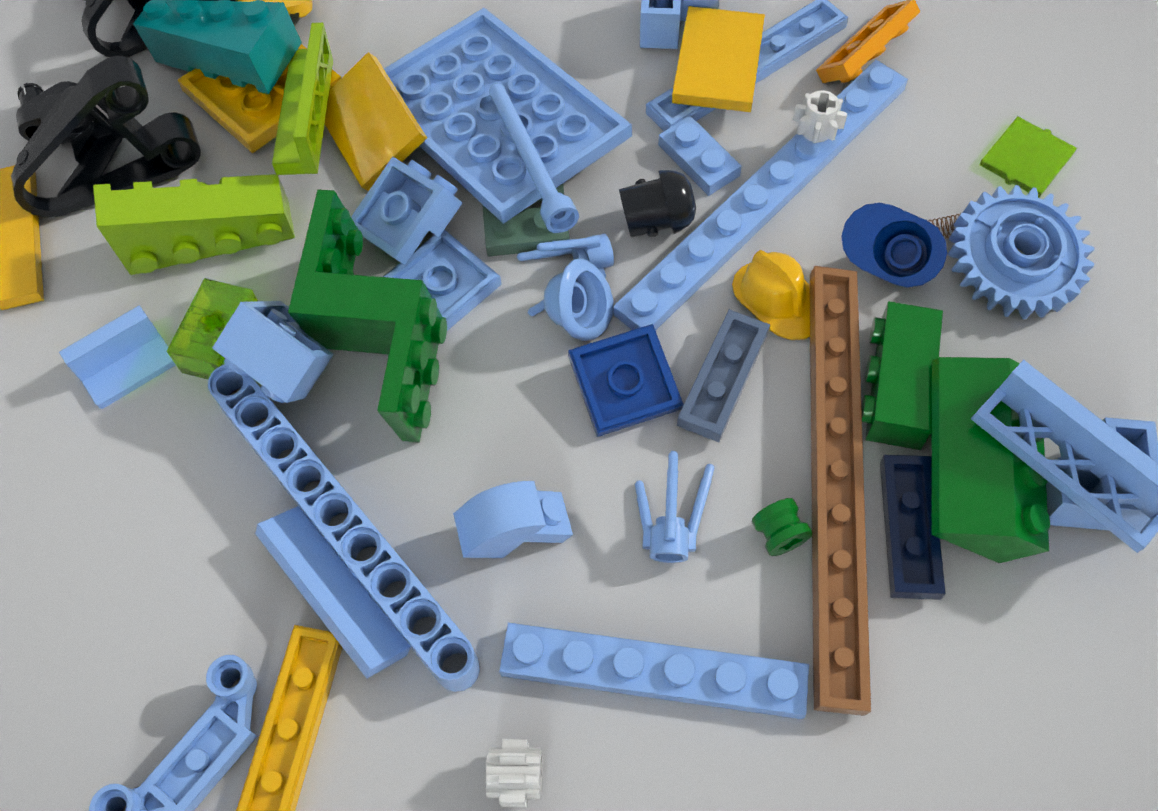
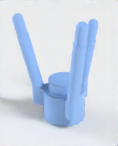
M605 233L587 238L539 243L537 250L521 252L517 255L519 261L572 254L573 259L583 258L594 264L605 278L604 268L614 265L612 246ZM542 300L528 310V314L535 316L545 310L544 301Z
M671 451L668 456L665 516L658 517L655 526L652 524L644 483L640 480L636 481L635 490L643 529V549L650 550L651 559L666 563L684 562L688 560V552L696 551V535L712 482L713 464H707L688 527H685V520L683 518L676 517L678 490V453L676 451Z

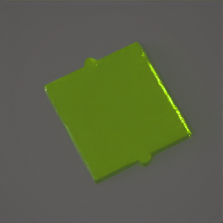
M1017 116L981 160L980 166L1005 179L1007 185H1019L1021 189L1028 193L1033 187L1037 188L1038 198H1040L1074 155L1077 148L1052 135L1051 130H1043Z

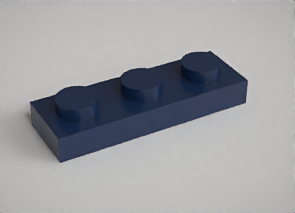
M883 455L880 461L890 597L941 600L946 592L940 538L932 535V456Z

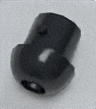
M660 170L658 171L659 179L647 182L645 179H639L635 182V185L619 189L631 238L648 234L649 237H655L658 235V231L671 227L673 234H676L692 223L695 218L696 203L691 183L684 174L677 171Z

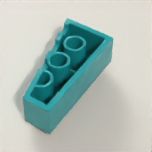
M151 0L145 4L143 12L133 23L155 62L188 72L195 68L200 69L205 77L216 79L219 75L225 76L230 79L232 84L245 87L248 83L253 84L258 92L265 94L270 93L302 44L284 2H264L262 0L253 2L230 0Z

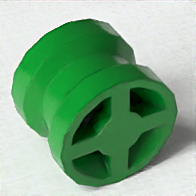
M786 498L772 503L752 518L751 522L758 532H762L767 540L765 548L770 556H778L792 551L805 543L813 535L809 525L800 521L797 515L799 507L793 498Z

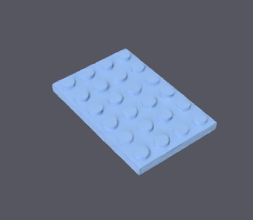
M482 8L384 68L427 136V139L420 147L503 224L541 199V196L489 94L492 84L500 83L504 86L556 188L632 137L631 123L485 8Z

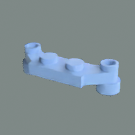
M224 655L216 659L210 665L206 674L207 686L216 695L213 704L140 787L131 789L121 784L106 785L93 796L89 811H122L125 806V811H194L257 737L250 730L253 695L257 689V681L253 676L251 667L235 655ZM240 678L238 684L232 687L233 683Z

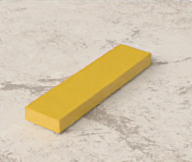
M14 166L0 169L1 310L44 301L39 216L22 209L15 200L11 180ZM36 171L24 185V188L37 196Z
M294 625L236 811L296 810L343 648L330 631Z

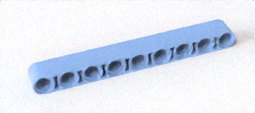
M225 364L216 368L208 379V389L222 411L408 642L412 650L445 689L457 692L471 687L478 679L480 665L470 641L269 397L261 391L260 386L249 375L243 376L232 371ZM240 389L237 393L230 395L233 391ZM267 418L261 425L253 427L257 421ZM293 449L287 457L277 459L283 451ZM320 481L315 489L302 492L308 483ZM337 514H348L343 523L329 526L330 520ZM366 547L377 548L371 558L365 561L356 560L357 554ZM396 581L406 582L404 590L395 597L384 596L385 589L389 584ZM423 617H433L436 619L435 626L430 632L422 635L413 633L414 624ZM460 653L467 656L466 665L457 673H446L442 670L444 661L450 655Z

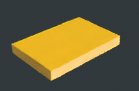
M688 6L672 92V103L751 112L765 14Z
M367 52L329 90L325 126L360 186L365 190H370L392 156L403 162L427 139V136L384 68L371 53Z

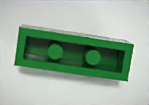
M888 301L882 318L874 317L869 343L877 344L875 356H869L865 371V382L872 383L871 395L864 396L861 406L862 422L867 423L866 441L921 450L932 432V360L939 357L943 310Z

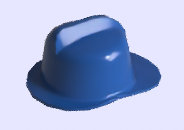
M885 203L866 204L855 210L845 222L841 235L843 250L850 262L876 277L894 285L907 288L922 286L934 279L944 267L947 257L946 240L938 227L925 219Z

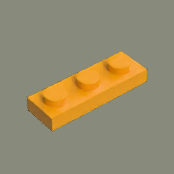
M906 0L885 6L816 69L822 83L840 80L841 83H846L858 77L862 73L861 67L866 62L880 56L886 50L885 45L891 39L902 35L909 29L908 23L920 13L916 1Z

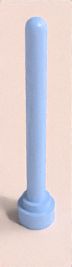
M500 83L492 84L489 94L543 200L540 215L547 229L552 233L568 231L579 219V213L572 199L557 191L504 86Z

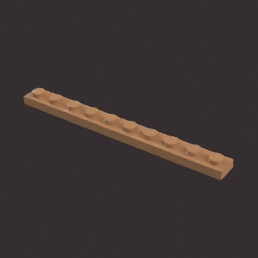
M814 266L810 273L814 710L865 716L871 712L857 271Z

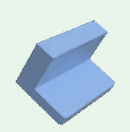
M140 305L59 352L66 365L82 381L94 403L100 409H104L178 363Z

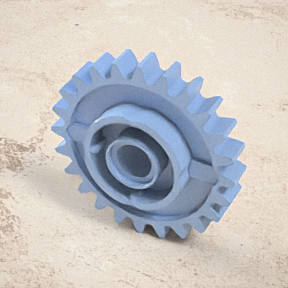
M1015 185L1009 194L1001 186L997 187L992 196L983 192L976 202L972 200L969 202L954 223L956 228L948 240L955 244L948 252V256L959 260L953 266L952 272L964 273L966 275L960 286L967 287L972 285L975 287V292L972 296L973 300L979 299L982 296L987 297V309L991 310L997 304L1003 306L1005 317H1008L1015 309L1019 310L1022 319H1027L1034 310L1040 318L1044 317L1051 309L1058 312L1081 293L1080 289L1090 280L1086 274L1094 267V263L1086 259L1094 251V247L1082 243L1090 232L1087 230H1077L1075 227L1081 217L1066 216L1065 213L1069 205L1065 203L1059 207L1054 206V195L1051 193L1044 199L1038 198L1037 188L1035 187L1027 195L1022 193L1019 185Z

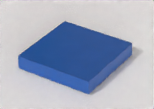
M653 324L568 350V357L597 437L682 410L684 404Z

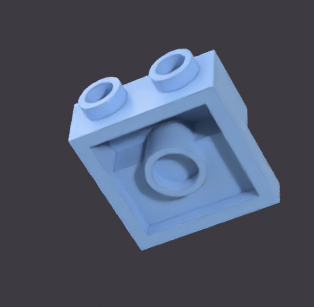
M392 156L351 218L365 239L403 265H406L428 231L438 238L462 205V202L454 196L458 189L443 177L436 175L431 180L432 173L419 163L411 160L406 165Z

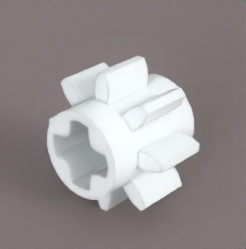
M825 90L816 91L812 94L805 93L803 104L796 105L793 120L799 122L797 134L803 135L813 143L824 142L828 139L835 140L837 130L844 129L848 114L841 111L843 99H838L833 93Z

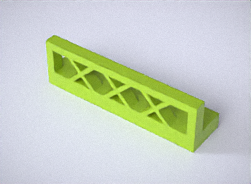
M323 22L311 23L308 48L298 49L288 65L272 159L276 175L318 174L333 67V57Z

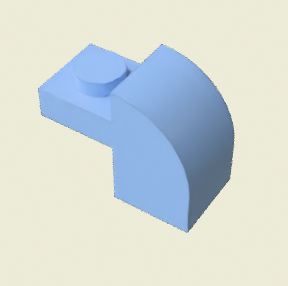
M518 481L490 488L472 497L453 513L463 558H504L524 542L563 543L573 535L562 492L537 491L535 481Z

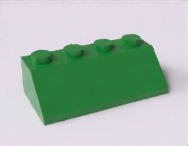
M938 357L932 360V535L997 563L1049 552L1048 530L1050 528V518L1047 512L1046 490L1048 481L971 420L973 415L1020 363L1011 358ZM1000 401L990 412L1005 426L1020 427L1018 414L1004 402ZM1035 438L1038 452L1045 457V438Z

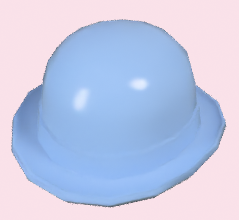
M583 258L574 259L565 267L563 273L555 275L546 286L543 299L545 310L550 319L556 325L564 327L571 337L588 341L598 338L606 331L613 317L614 301L607 280L594 264Z

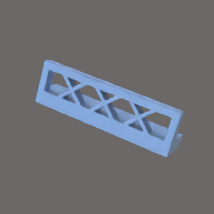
M1025 360L1012 371L1002 385L971 418L972 421L1135 552L1138 553L1143 550L1158 532V463ZM1002 401L1018 414L1020 427H1007L990 412ZM1035 438H1049L1057 444L1061 460H1048L1039 453ZM1077 471H1091L1100 478L1103 493H1089L1079 483ZM1120 504H1132L1150 518L1140 532L1123 520Z

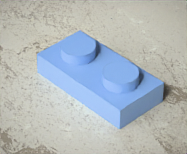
M691 116L659 134L658 145L708 196L740 177L742 166Z

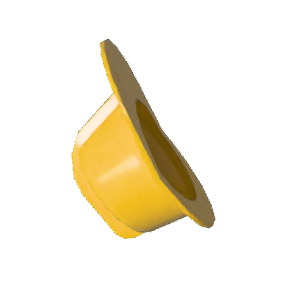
M759 250L754 254L752 262L742 266L734 275L732 283L734 296L758 320L770 324L769 330L777 336L789 340L809 338L810 284L804 280L800 264L793 257L785 253H766L763 250Z

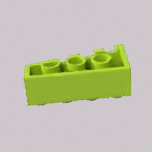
M276 174L221 177L219 184L211 185L198 182L197 179L180 180V186L162 188H153L152 181L133 182L134 189L111 191L110 184L93 185L97 228L130 275L150 273L156 269L178 264H189L200 259L222 254H233L240 250L262 245H273L280 241L295 238L289 200L280 178Z

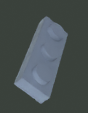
M728 310L678 416V427L720 442L768 336L770 324L733 310Z

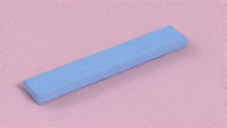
M815 0L762 33L755 84L846 28L848 17L830 1ZM673 88L646 104V114L663 131L688 116L697 121L716 109L672 103Z

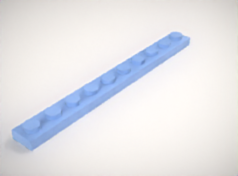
M875 60L836 96L838 99H843L841 111L848 114L844 129L837 130L835 140L828 139L824 142L813 143L803 135L796 134L613 306V315L632 330L653 324L656 331L905 90L908 79L880 61Z

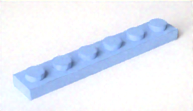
M508 622L499 670L501 677L796 719H804L806 716L809 664Z

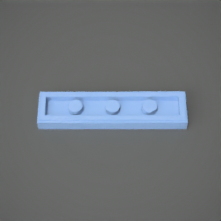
M299 506L257 524L256 536L366 679L407 656L411 646Z

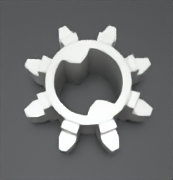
M502 739V747H489L486 762V796L488 798H499L501 807L527 808V799H540L543 770L541 748L529 747L528 739Z

